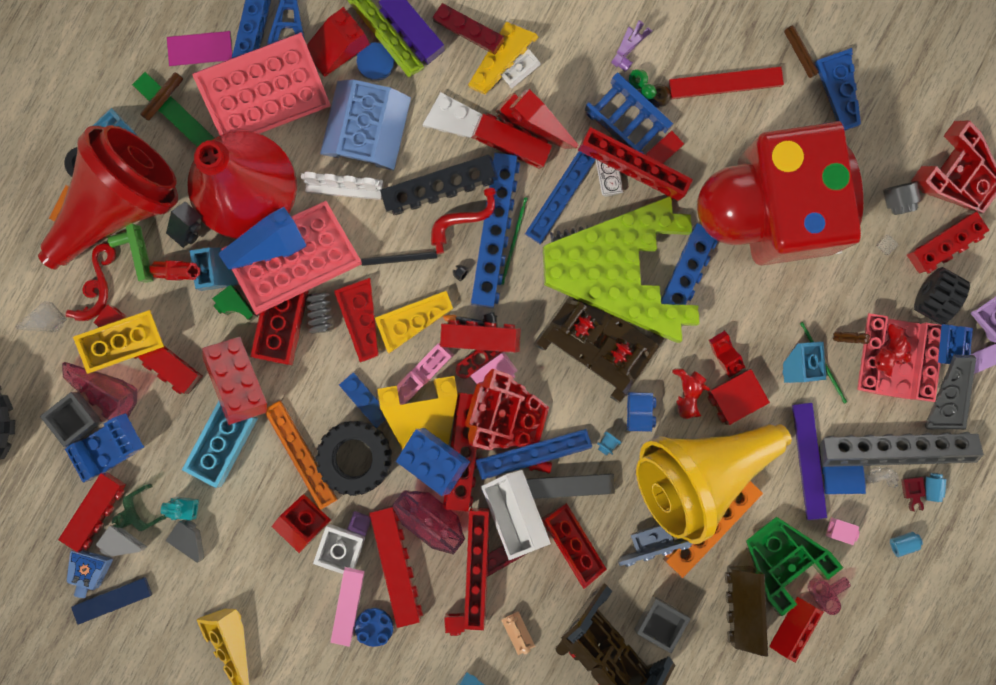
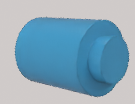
M913 531L890 539V546L896 557L921 550V545H923L920 535L915 534Z

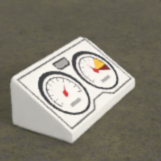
M596 160L602 195L608 197L624 193L620 171Z

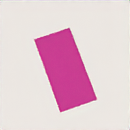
M230 31L167 37L169 66L220 62L232 58Z

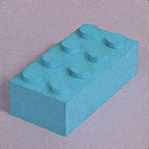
M218 401L182 470L215 488L222 487L258 418L252 417L228 425Z

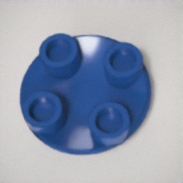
M369 608L357 617L355 633L360 643L377 647L385 645L392 636L393 621L384 610Z

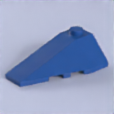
M282 207L266 216L219 252L218 255L228 270L252 265L253 262L262 260L266 262L270 261L271 258L283 256V258L288 257L307 246L294 220L285 207Z

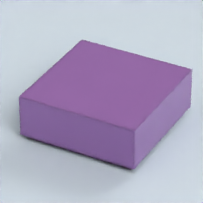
M354 511L347 530L366 536L371 523V517Z

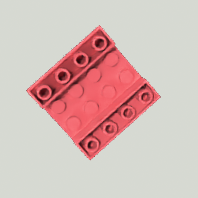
M868 313L865 333L870 335V342L863 344L857 390L902 399L935 402L940 371L938 356L941 325L927 322L919 324L888 319V316ZM895 324L903 328V335L906 336L907 341L911 344L910 354H912V358L909 363H905L904 360L903 364L895 363L892 376L889 377L885 372L875 367L874 359L889 339L888 325Z

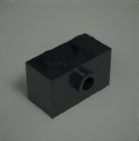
M183 202L171 211L166 234L182 248L188 244H193L198 238L197 234L201 228L202 215L188 203Z

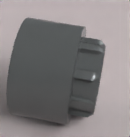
M917 182L905 183L883 190L887 209H891L894 215L918 209V202L921 201Z

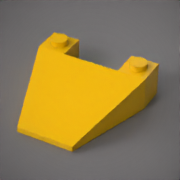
M455 376L433 379L437 398L400 404L397 386L377 389L380 409L402 450L414 431L420 428L427 429L444 443L449 444L458 396Z

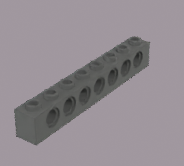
M946 432L940 435H932L931 433L913 435L908 433L902 436H894L893 434L883 436L870 434L863 437H855L854 435H847L845 437L827 436L823 438L819 445L823 467L977 463L984 455L979 434H970V432L960 434Z

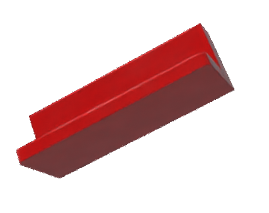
M796 597L795 602L797 605L787 613L769 645L771 649L795 663L824 613L800 597Z

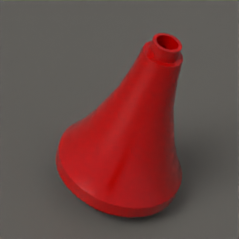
M113 125L106 127L89 126L86 128L77 141L74 172L63 206L49 233L40 244L39 260L48 268L56 270L61 265H68L93 244L122 228L152 216L168 213L178 202V192L175 187L177 180L171 167L148 143L126 129Z
M235 131L220 135L213 140L205 141L198 146L188 174V196L193 209L202 215L201 221L223 236L238 239L266 216L282 207H285L287 212L290 213L297 194V178L291 160L278 144L258 133Z

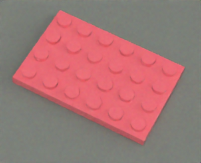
M302 32L192 74L219 135L235 131H249L260 134L331 107Z
M327 201L291 216L307 247L288 257L271 258L270 261L265 262V260L253 262L252 265L231 269L256 315L362 265L359 256Z

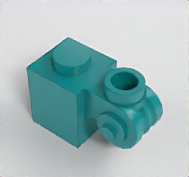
M173 497L167 503H162L161 514L171 520L197 519L199 499Z

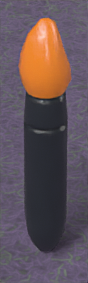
M454 314L443 316L447 322L448 320H459V324H466V321H476L478 325L485 326V321L456 316Z

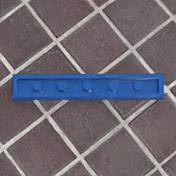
M578 151L525 232L526 236L541 245L595 162L594 158Z
M587 429L481 458L476 460L481 479L484 480L592 449L593 446Z

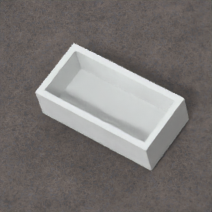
M522 470L506 474L481 486L509 560L551 544Z

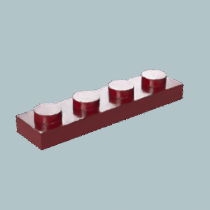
M441 3L432 17L435 23L494 55L505 41L503 35L444 3Z

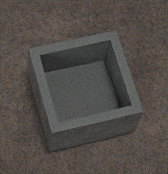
M70 392L40 416L63 447H68L72 443L80 441L103 423L80 392Z
M653 595L634 630L638 635L672 654L691 618Z

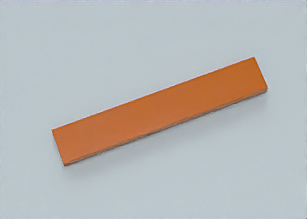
M279 400L267 407L265 413L319 509L321 510L337 501L338 499L333 490L329 488L326 482L322 481V475L318 473L316 468L318 464L315 462L312 453L282 401Z

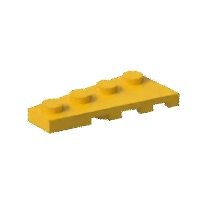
M505 22L499 34L504 36L505 41L495 55L487 52L468 84L470 89L486 95L501 79V74L514 65L513 61L520 54L523 55L527 51L526 47L532 41L535 42L539 38L536 33Z
M447 291L375 318L388 354L453 310Z

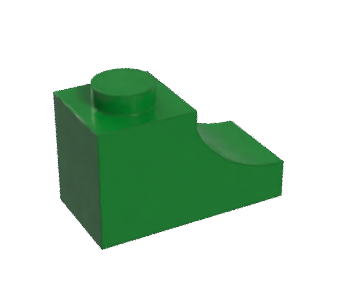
M229 285L212 298L215 302L213 306L220 314L240 313L250 321L258 317L233 285Z

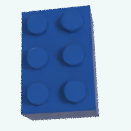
M425 428L414 431L396 460L398 464L441 496L451 493L470 463L468 459Z

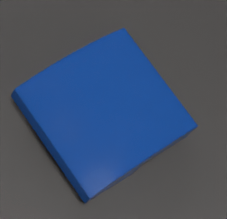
M942 324L938 363L950 364L953 355H970L973 328Z
M822 465L825 494H866L863 466L823 467Z

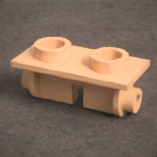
M519 611L501 619L518 655L522 653L525 655L530 652V649L536 647Z

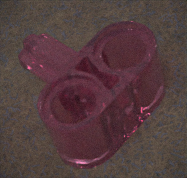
M842 577L831 585L819 578H813L808 583V590L822 611L830 615H836L841 610V603L837 595L848 589L851 584L846 577ZM821 583L822 590L816 592V586ZM832 600L833 606L830 609H827V602Z

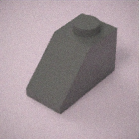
M181 520L176 524L165 541L198 563L205 557L200 530L196 528L197 525L193 521Z

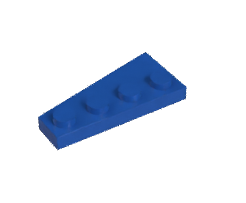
M852 48L815 62L836 121L842 123L844 131L861 125L859 103L856 97L857 86L854 81L855 69L854 64H852Z

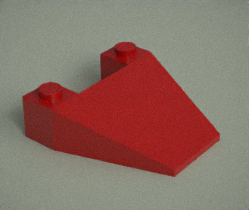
M530 89L525 90L519 97L515 93L510 94L495 110L498 114V119L502 123L503 121L509 122L515 128L527 130L532 135L544 138L548 142L564 149H576L579 146L547 106Z
M970 120L954 121L944 134V137L955 148L940 169L937 166H921L911 182H917L919 190L924 194L984 214L996 197V162L982 132Z

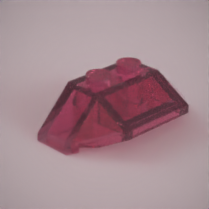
M404 490L392 505L401 524L434 550L454 555L465 540L458 515L452 510L444 509L443 503L429 492Z

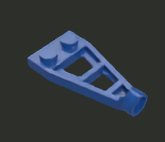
M280 0L267 45L279 41V35L283 28H292L295 34L302 32L304 37L297 0ZM284 10L294 11V22H282Z

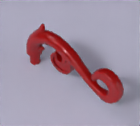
M101 243L92 251V263L98 281H86L82 291L87 298H95L98 294L94 292V289L98 288L99 297L96 304L88 309V306L83 310L73 311L68 309L66 317L74 318L75 321H88L99 316L104 310L108 300V285L97 258L99 253L104 251L108 256L105 261H101L102 265L111 264L116 259L114 247H110L107 243Z

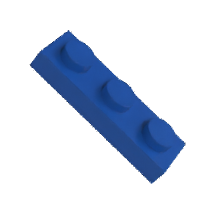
M354 372L339 384L375 428H378L386 421L380 409L379 401Z

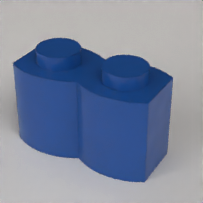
M628 392L627 431L652 432V428H655L656 417L653 416V408H656V397H653V393Z

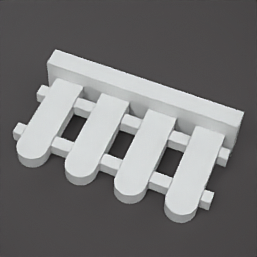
M313 172L301 173V179H305L306 193L382 200L380 190L383 189V180L336 176L333 174H316Z

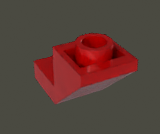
M725 330L708 340L715 357L729 378L745 368L742 356L733 347L729 334Z

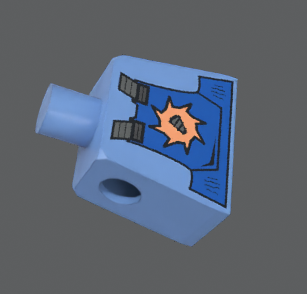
M72 550L69 558L67 583L76 585L74 596L86 598L88 589L94 590L99 588L113 558L86 550L80 552Z

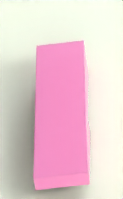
M439 342L397 385L400 404L408 403L454 356L447 347H440Z
M348 567L344 569L330 643L350 647L360 601L364 571Z

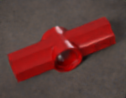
M165 260V262L154 261L149 266V273L154 278H165V280H196L197 276L200 275V268L193 262Z

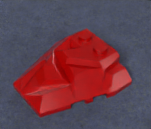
M491 369L485 375L484 381L476 385L465 425L470 428L468 432L469 445L485 450H493V448L505 449L509 448V446L522 447L538 443L541 439L549 407L534 394H530L525 390L526 387L518 384L510 374Z

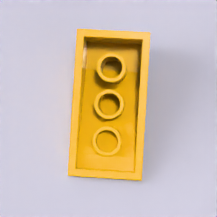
M150 310L73 337L87 374L164 347Z

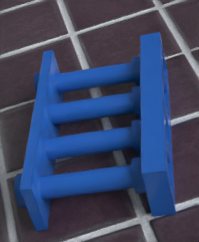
M617 72L610 82L612 88L595 106L589 102L586 104V115L591 120H596L619 142L645 154L641 151L659 131L666 133L673 123ZM617 93H622L626 97V101L607 119L600 111ZM635 105L640 110L639 114L621 132L613 124L630 106ZM649 118L653 122V127L635 145L627 137L644 119Z

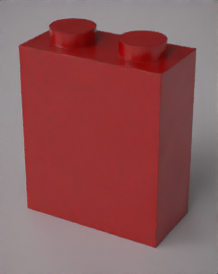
M747 369L707 391L709 394L707 398L710 404L717 408V416L722 424L725 423V425H731L770 403L752 369Z

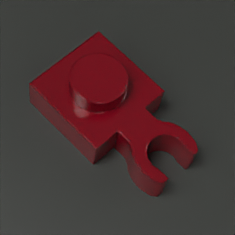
M923 477L901 479L904 498H910L909 510L915 512L914 505L918 504L919 510L923 511L924 504L920 497L926 496Z

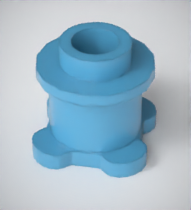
M605 431L604 438L600 443H597L599 445L598 450L606 456L608 454L613 455V450L617 445H621L622 442Z

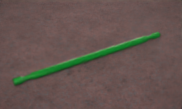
M524 197V203L521 207L501 285H504L505 277L507 276L525 205L528 200L526 197Z
M801 322L800 325L804 329L808 340L814 342L804 322ZM825 362L826 372L841 396L843 403L846 404L847 400L844 398L841 389Z

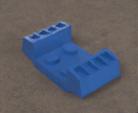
M126 413L110 419L104 423L105 427L86 439L72 443L65 448L83 483L93 480L100 473L109 471L144 448Z

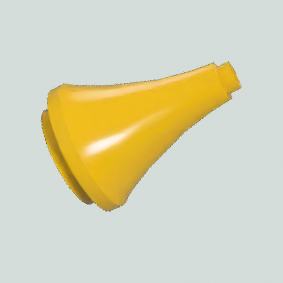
M768 424L731 436L701 439L656 437L644 443L640 450V460L636 466V477L641 495L652 516L668 534L675 538H682L692 544L702 543L714 535L719 522L730 504L751 479L785 452L786 446L791 444V435L782 424L776 426Z

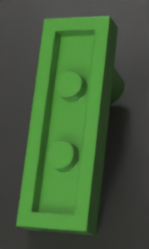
M130 224L126 226L127 232L108 237L110 247L130 244L138 281L145 283L154 281L152 274L149 273L150 263L141 226Z

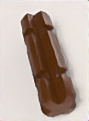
M841 331L833 333V340L837 342L868 344L870 342V335L866 333Z

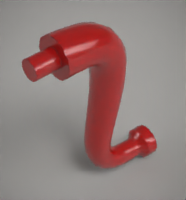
M495 188L483 190L484 195L487 197V206L483 211L449 213L439 217L434 222L431 230V245L436 246L437 254L444 253L443 245L447 244L446 229L455 224L483 221L492 215L495 208Z

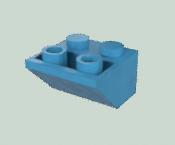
M203 248L190 251L191 262L196 263L200 268V275L194 280L195 289L206 291L225 288L229 285H239L232 270H228L218 255L222 248Z

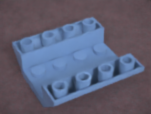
M359 80L337 81L320 154L334 158L344 156L374 163L376 167L394 171L411 97L390 87Z

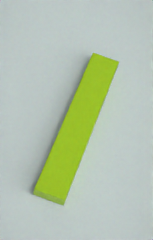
M347 0L408 77L423 70V64L394 30L388 20L379 12V9L372 0Z

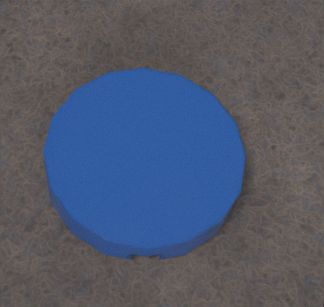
M377 42L370 43L369 46L360 51L356 60L358 70L362 76L373 81L383 80L388 77L395 63L393 57L382 43Z

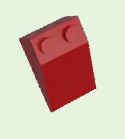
M342 7L328 17L308 42L307 47L315 66L326 77L369 46L370 43L363 30L348 11Z

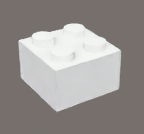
M332 524L327 525L313 564L341 574L344 573L345 567L355 569L366 536Z

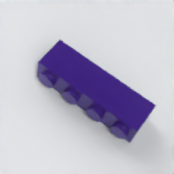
M407 0L379 1V12L385 19H390L392 22L391 26L397 33L400 32L404 36L403 40L409 48L412 46L416 50L415 55L421 62L425 61L428 65L445 51L442 41Z

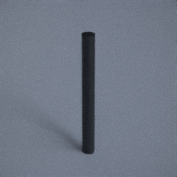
M436 251L361 258L362 266L438 258Z

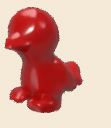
M895 324L888 325L889 339L874 359L875 367L885 372L889 377L892 376L895 363L903 364V360L905 363H909L912 358V354H910L911 344L907 341L906 336L903 335V328Z
M673 369L672 373L679 376L682 380L684 397L678 396L679 400L676 401L678 414L683 419L701 417L697 407V399L703 390H710L704 384L707 379L696 371L690 376L684 369Z

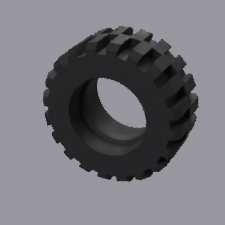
M363 421L343 422L329 429V432L321 438L322 441L317 447L318 454L315 456V462H318V467L316 468L318 473L322 475V481L326 482L330 489L336 490L342 495H362L375 489L387 477L392 465V450L383 432L375 428L374 425ZM348 440H360L366 443L372 452V464L367 472L360 476H349L338 467L336 460L337 451Z

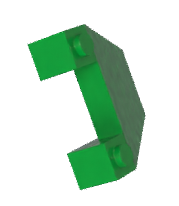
M778 517L772 519L746 540L755 569L762 572L765 576L766 600L779 616H784L797 605L784 587L809 567L813 566L824 580H829L844 568L829 550Z

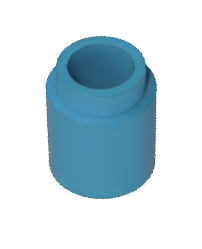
M930 473V476H926V500L943 502L947 481L946 478H943V474Z

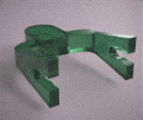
M152 484L144 485L123 498L125 510L118 513L112 519V524L115 523L113 525L115 528H125L133 524L138 531H144L168 518L163 515L146 524L140 519L134 508V497L152 488Z

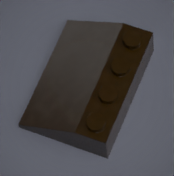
M727 566L728 572H725V582L728 584L726 602L729 603V611H727L726 616L727 622L730 623V631L727 632L728 642L735 649L768 657L765 576L752 566Z

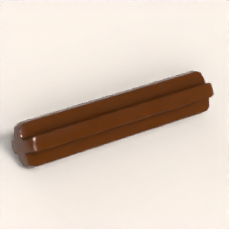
M793 25L786 28L784 33L808 77L816 76L819 70L796 28Z
M176 72L171 75L140 112L144 119L149 121L183 81L182 76Z

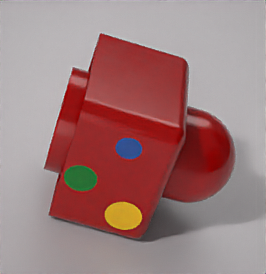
M840 121L763 132L740 156L737 165L723 168L711 175L702 186L698 195L697 213L705 231L715 240L724 244H750L752 259L760 266L831 256L858 244L861 238L860 225L864 208L862 178L855 155L847 146L844 127Z

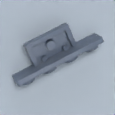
M660 525L631 533V538L637 552L621 556L618 564L619 566H632L636 561L642 559L648 561L653 559L655 555L662 554L665 556L671 554L675 549H688L692 546V543L682 538L675 540Z

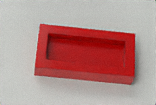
M671 130L645 155L664 164L684 146V143Z

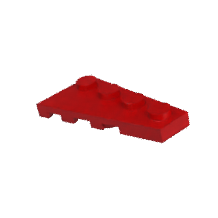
M367 278L334 291L360 363L379 356L371 278Z

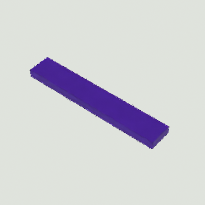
M813 403L792 405L806 520L827 518Z

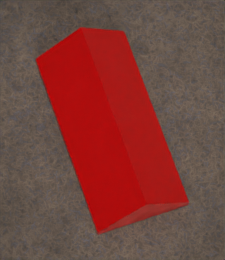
M567 503L541 518L583 589L587 588L607 570Z

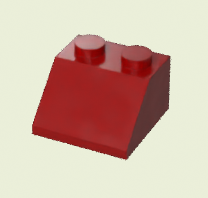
M303 494L278 517L271 527L300 553L325 528L331 519Z

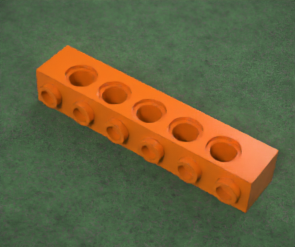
M751 481L741 491V501L735 502L734 500L730 504L728 514L722 517L711 538L699 544H692L688 548L689 555L686 558H681L680 548L673 550L671 554L665 555L663 560L682 578L763 494Z

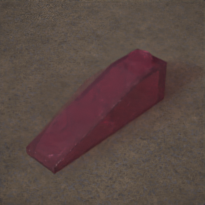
M67 362L62 363L63 378L77 392L86 394L89 403L92 406L97 405L103 411L101 415L108 421L125 413L127 417L130 416L137 404V389L133 385L122 379L96 371L87 374L83 367Z

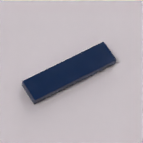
M146 577L76 604L71 609L77 625L150 597L152 592Z

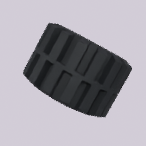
M940 267L921 286L915 299L914 310L940 325L946 324L959 312L965 303L970 290V282L946 268Z

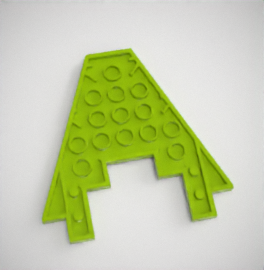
M667 197L543 246L544 285L673 342L681 343V326H697L700 324L698 305L661 304L660 286L641 285L639 251L655 252L657 249L656 234L690 235L692 233L691 214H673L671 197Z

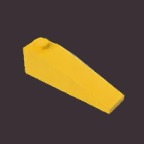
M225 608L198 618L197 623L206 642L211 641L216 650L213 653L216 658L218 657L225 664L223 670L232 685H249L244 628L240 613L236 609Z

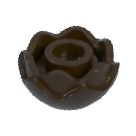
M662 84L653 85L656 88V95L648 101L656 108L666 106L670 101V90Z

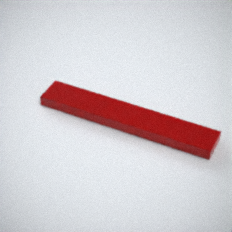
M782 67L669 79L671 99L767 89L784 85Z

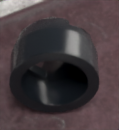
M456 265L455 267L458 269H453L452 273L461 282L467 276L469 269L463 265Z

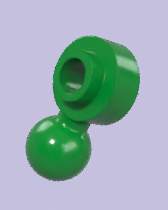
M636 69L630 73L629 83L635 89H641V94L646 99L654 98L656 88L651 84H647L648 75L646 71Z

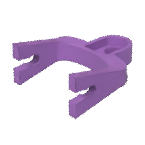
M640 20L635 30L630 26L628 27L617 55L611 62L615 67H620L624 72L633 64L632 61L626 58L627 55L652 32L647 27L643 34H640L639 31L644 25Z

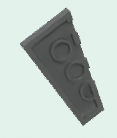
M953 355L926 421V429H966L976 357L974 355Z

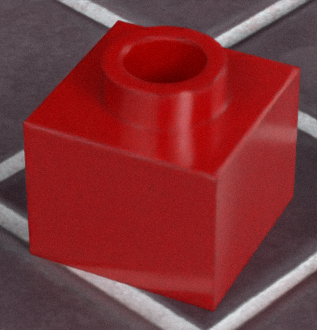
M465 613L445 614V633H450V636H459L461 632H465Z

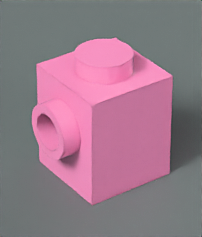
M831 517L825 536L854 545V542L859 538V526Z

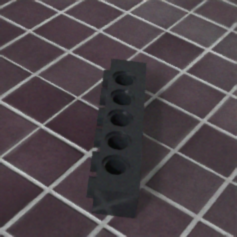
M488 154L381 189L380 192L386 212L400 215L404 213L405 209L411 208V210L421 208V204L427 202L434 204L439 202L440 198H452L461 191L471 192L480 185H483V187L494 184L495 180H498L493 159ZM479 170L480 176L477 179H472V173ZM457 176H461V183L454 185V179ZM439 182H443V189L436 191V185ZM421 188H425V194L419 197L418 191ZM406 193L407 200L401 203L400 198Z

